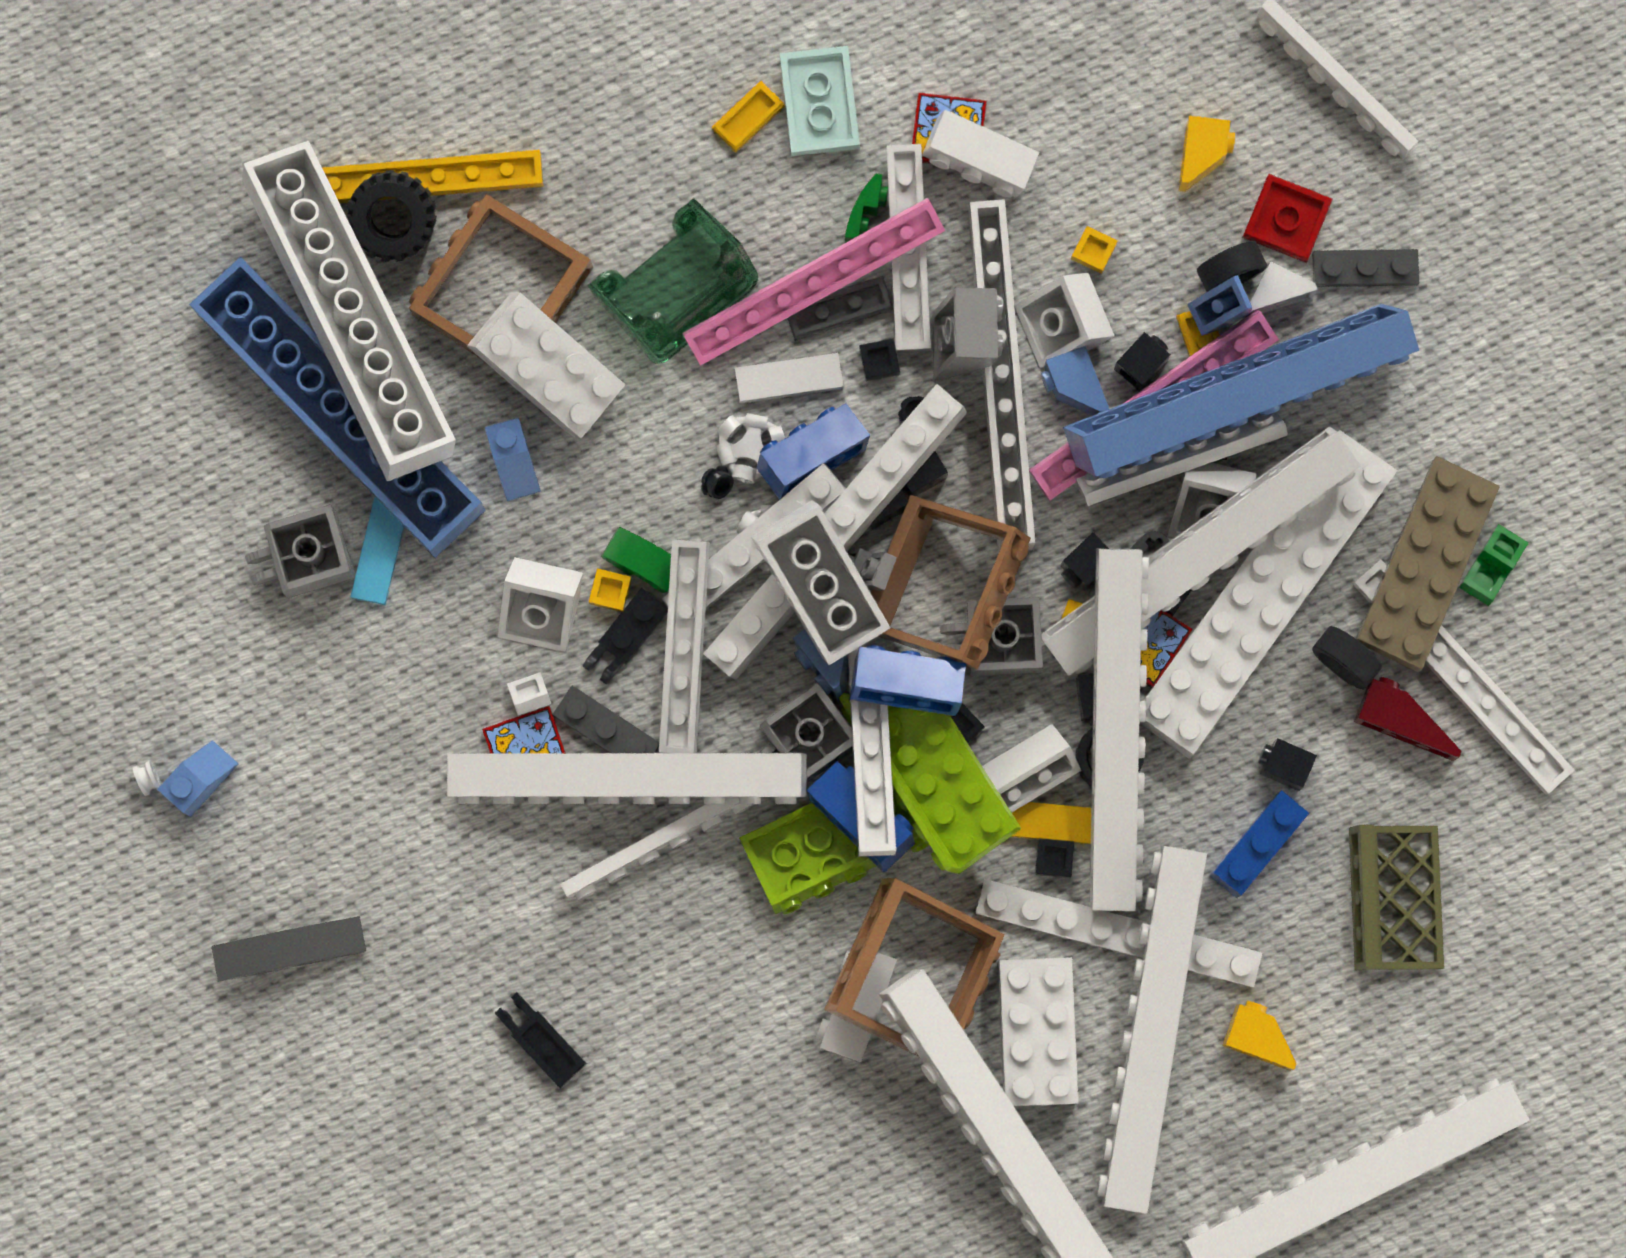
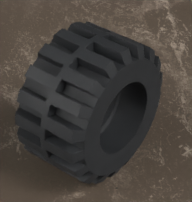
M387 170L385 173L380 174L378 172L373 174L358 186L348 202L346 218L361 248L368 252L367 256L372 259L376 256L381 258L382 262H389L395 259L396 262H399L408 256L411 258L425 246L434 231L437 219L435 215V201L431 200V192L428 187L425 189L421 185L422 181L417 177L415 179L409 177V173L403 171L401 173H394V170ZM391 196L402 200L408 206L412 215V222L406 232L401 235H388L375 226L371 210L378 199Z

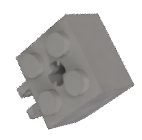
M331 504L264 525L269 547L245 555L248 565L259 564L273 559L275 568L252 575L253 585H260L279 579L282 592L288 599L355 579L354 569L338 514ZM312 545L315 548L316 552L312 557L302 556L303 552L307 553L306 547Z
M1039 597L1006 599L1002 609L1001 621L994 628L988 643L987 655L981 661L978 670L970 668V677L1041 674L1043 656ZM979 600L967 602V623L940 625V633L945 635L966 634ZM1000 630H1006L1007 636H1013L1014 641L1009 640L1008 644H1002L1001 640H997L995 635L999 636ZM956 644L946 645L957 650H960L961 645Z
M818 683L760 724V729L770 744L758 753L806 754V783L853 750L851 727ZM804 728H808L810 731L815 729L819 731L820 734H816L817 740L815 742L803 741L800 738L804 737L802 732Z

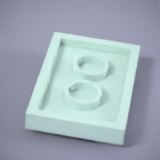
M848 46L780 53L791 156L860 149Z

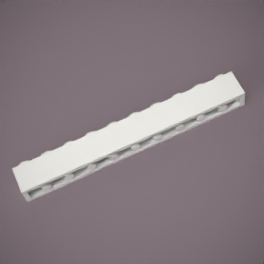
M1005 199L970 202L968 215L975 288L997 289V300H1001L1003 306L1001 321H998V334L1003 337V351L1001 356H998V359L990 367L982 369L995 521L1014 526L1031 538L1028 544L1029 550H1033L1035 546V532ZM997 539L998 553L1003 543V540Z
M938 384L933 387L824 513L846 552L967 414L964 406ZM773 574L703 653L723 672L735 680L795 613Z
M1331 427L1325 429L1148 557V579H1142V593L1148 594L1147 615H1141V629L1149 625L1151 622L1150 617L1161 609L1165 612L1176 606L1180 602L1179 596L1189 589L1195 591L1204 586L1210 579L1208 576L1218 568L1224 570L1233 565L1239 558L1237 555L1246 548L1253 549L1261 545L1268 538L1266 534L1277 526L1283 528L1293 522L1297 517L1296 512L1306 505L1312 507L1321 502L1326 497L1325 492L1335 484L1341 486L1355 476L1356 473L1354 471L1361 467V465L1336 430ZM1095 596L1041 634L1042 640L1068 676L1074 672L1080 674L1093 664Z
M1096 549L1090 907L1092 910L1136 911V901L1142 902L1143 886L1142 880H1136V866L1143 865V844H1137V830H1143L1144 810L1143 808H1138V794H1144L1145 777L1144 773H1138L1139 758H1145V737H1139V722L1145 723L1146 702L1140 701V687H1146L1147 668L1146 665H1140L1141 651L1147 650V629H1141V615H1147L1148 594L1142 593V579H1148L1149 559L1148 557H1142L1143 550Z
M447 754V797H458V804H480V797H493V804H514V797H528V804H549V797H563V804H584V797H598V804H619V797H633V804H655V797H668V804H690V797H704V804H725L726 797H739V804H761V797H775V804H797V797H806V754Z
M1161 846L1160 853L1154 852L1151 873L1157 874L1155 887H1148L1145 901V909L1151 910L1149 923H1142L1139 937V945L1145 946L1143 959H1136L1133 980L1139 981L1137 995H1130L1127 1016L1133 1017L1131 1031H1124L1121 1052L1127 1053L1125 1067L1118 1066L1115 1080V1088L1121 1089L1119 1103L1112 1102L1109 1116V1124L1115 1125L1113 1139L1106 1138L1103 1152V1160L1109 1161L1107 1175L1100 1174L1097 1188V1196L1103 1197L1102 1204L1104 1207L1143 1214L1148 1213L1207 853Z
M924 969L910 971L878 994L884 1002L881 1004V1008L886 1017L893 1023L897 1022L903 1031L901 1035L903 1043L912 1053L916 1052L924 1063L921 1065L924 1075L931 1083H937L943 1092L941 1096L942 1102L952 1114L957 1113L964 1124L961 1126L963 1134L971 1144H977L984 1154L981 1157L984 1166L992 1175L997 1174L1004 1186L1001 1187L1003 1195L1012 1205L1016 1204L1024 1215L1021 1217L1024 1227L1031 1235H1037L1043 1244L1041 1252L1044 1257L1113 1258Z
M1494 1078L1477 1087L1479 1094L1469 1099L1466 1098L1465 1094H1462L1445 1102L1447 1110L1437 1115L1434 1114L1433 1110H1429L1413 1118L1415 1125L1402 1131L1400 1126L1384 1132L1380 1135L1383 1141L1370 1147L1368 1142H1365L1350 1149L1348 1152L1351 1157L1340 1163L1337 1162L1336 1158H1333L1316 1166L1318 1171L1316 1175L1305 1179L1304 1175L1300 1174L1284 1182L1286 1189L1273 1195L1271 1190L1255 1196L1251 1199L1254 1205L1243 1211L1240 1210L1239 1206H1236L1219 1215L1221 1222L1211 1227H1208L1207 1223L1203 1222L1187 1230L1186 1232L1189 1237L1182 1240V1243L1190 1258H1254L1530 1120L1510 1081L1499 1083L1497 1078Z

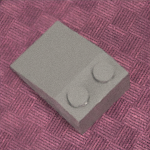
M955 287L933 311V380H945L990 367L998 359V356H1001L1003 337L998 334V321H1001L1003 306L1002 301L997 300V289Z

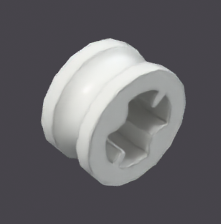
M150 760L146 761L145 766L142 768L139 766L133 767L135 779L144 796L150 795L152 789L157 790L162 785L157 771Z

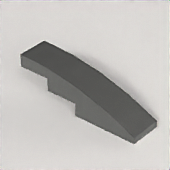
M360 916L211 946L218 982L285 970L291 967L366 952Z

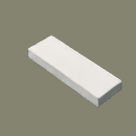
M838 353L735 368L740 404L843 389Z

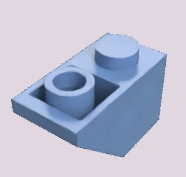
M804 629L793 637L797 647L794 655L805 670L811 667L817 675L814 678L815 683L821 686L826 695L831 693L839 703V697L846 692L849 675L848 654L828 665L822 659Z

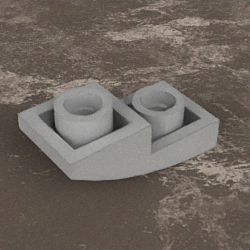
M861 548L849 550L847 554L868 590H885L897 557L886 552L872 554Z

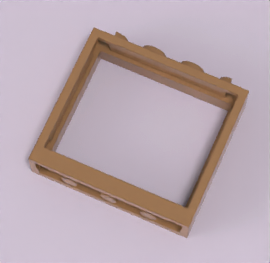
M487 194L481 202L477 200L471 206L467 214L469 220L462 230L457 229L452 234L447 245L450 248L443 258L438 257L433 262L428 272V275H430L429 279L423 287L418 286L409 300L411 304L409 309L415 318L474 355L476 354L467 347L474 336L435 313L427 306L490 213L571 263L541 308V311L555 323L593 268L591 259Z
M910 495L887 551L888 554L897 558L885 590H871V595L889 626L893 621L934 519L1003 540V543L960 650L894 628L888 629L878 635V637L937 657L946 656L957 662L966 663L967 667L978 670L981 661L987 655L988 643L994 628L1001 621L1002 609L1007 596L1015 586V577L1020 564L1028 554V544L1031 538L1014 526Z
M882 878L824 1010L912 1053L903 1043L901 1033L852 1009L900 900L978 939L949 1005V1009L963 1030L973 1020L974 1004L978 996L983 994L988 985L989 978L987 975L992 963H995L1001 955L998 950L1005 934L896 878Z

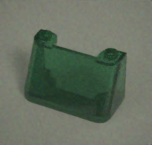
M695 198L675 213L672 228L676 236L626 278L617 270H608L599 274L596 279L587 285L593 296L654 364L665 363L688 345L683 332L740 302L755 288L758 282V273L741 242Z

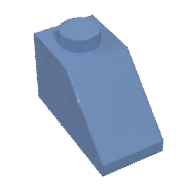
M1238 275L1187 304L1201 336L1229 327L1252 314V305Z
M1086 346L1045 361V371L1041 372L1042 382L1047 392L1053 391L1056 400L1092 416L1109 409Z
M519 418L485 427L507 501L541 492Z
M212 740L183 761L157 790L180 811L191 817L239 763Z

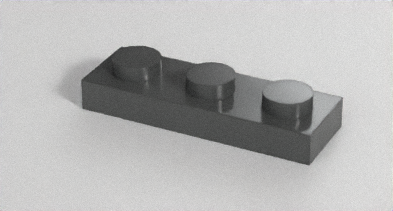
M1418 249L1313 251L1312 253L1313 282L1317 287L1418 286L1420 283Z
M573 685L552 714L609 753H655L659 748L657 740Z

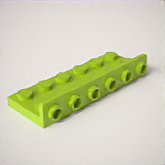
M844 692L839 697L844 706L841 708V711L851 724L850 694ZM887 705L892 785L897 791L895 799L904 811H909L915 820L913 828L918 836L930 844L934 851L931 853V857L935 864L942 871L946 870L960 874L1022 828L950 715Z
M892 785L894 816L896 817L898 814H901L913 827L915 820L910 812L904 811L896 801L895 794L897 791ZM813 803L739 837L775 914L780 912L783 914L792 913L802 906L803 901L813 896L816 899L826 897L835 890L834 886L846 880L848 883L857 882L867 875V870L876 867L867 856H859L858 848ZM915 830L911 832L915 844L909 850L919 852L930 845L928 841H923Z

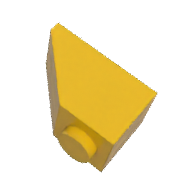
M1189 115L1185 129L1178 191L1186 192L1223 164L1227 153H1233L1235 133L1230 132L1231 120Z
M1249 1000L1246 1001L1245 1006L1242 1004L1236 1005L1222 1046L1289 1071L1295 1070L1297 1063L1275 1017L1266 1014L1267 1007Z

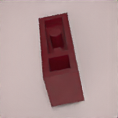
M1380 677L1379 681L1373 679L1370 682L1356 714L1355 723L1451 761H1455L1460 757L1462 751L1408 692L1399 689L1400 684L1385 677Z

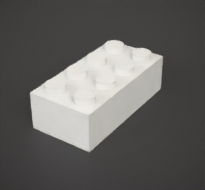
M511 292L467 345L469 349L572 437L582 438L625 386L619 378L520 292Z
M813 500L751 537L822 659L828 665H831L891 628L820 505Z
M1072 958L999 960L998 981L1004 1093L1013 1106L1079 1104Z

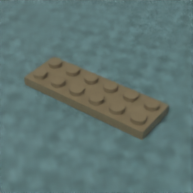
M1438 456L1432 460L1356 636L1359 642L1368 649L1418 673L1423 669L1500 488L1499 485Z

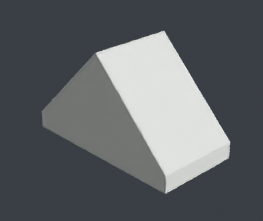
M1270 262L1250 301L1252 313L1259 310L1264 314L1311 299L1318 290L1314 282Z

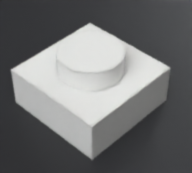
M541 672L507 683L517 715L535 711L551 704Z

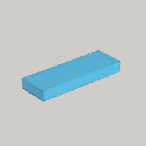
M375 496L350 597L386 606L404 526Z

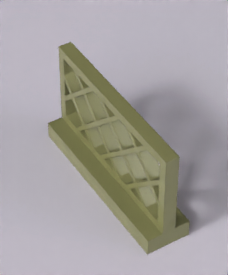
M1357 825L1350 827L1349 849L1355 971L1444 969L1438 826ZM1377 834H1388L1398 844L1387 857L1377 848ZM1398 834H1407V836L1402 839ZM1415 834L1429 835V849L1422 857L1407 844ZM1402 849L1416 862L1405 875L1391 862ZM1428 857H1430V866L1425 862ZM1420 866L1430 875L1431 885L1423 893L1409 880ZM1385 867L1400 880L1389 893L1379 884V874ZM1403 885L1417 897L1407 910L1393 898ZM1430 893H1431V901L1427 898V896H1428ZM1422 902L1432 911V921L1425 928L1411 916ZM1387 903L1401 915L1390 929L1380 920V910ZM1405 920L1419 933L1408 947L1394 934ZM1432 928H1433V937L1429 934V932H1430V930H1431ZM1381 930L1385 933V935L1382 938ZM1390 938L1403 952L1394 962H1382V946ZM1423 938L1434 947V962H1422L1412 952ZM1408 956L1413 962L1402 961Z

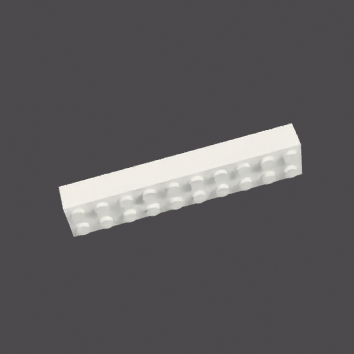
M309 140L244 163L243 185L387 482L452 457L456 439Z
M1341 430L1338 431L1339 435L1361 465V467L1354 471L1356 473L1355 476L1341 486L1335 484L1325 492L1326 497L1312 507L1306 505L1296 512V519L1283 528L1277 526L1266 534L1268 538L1251 551L1144 699L1146 702L1145 723H1139L1188 759L1194 755L1398 471Z

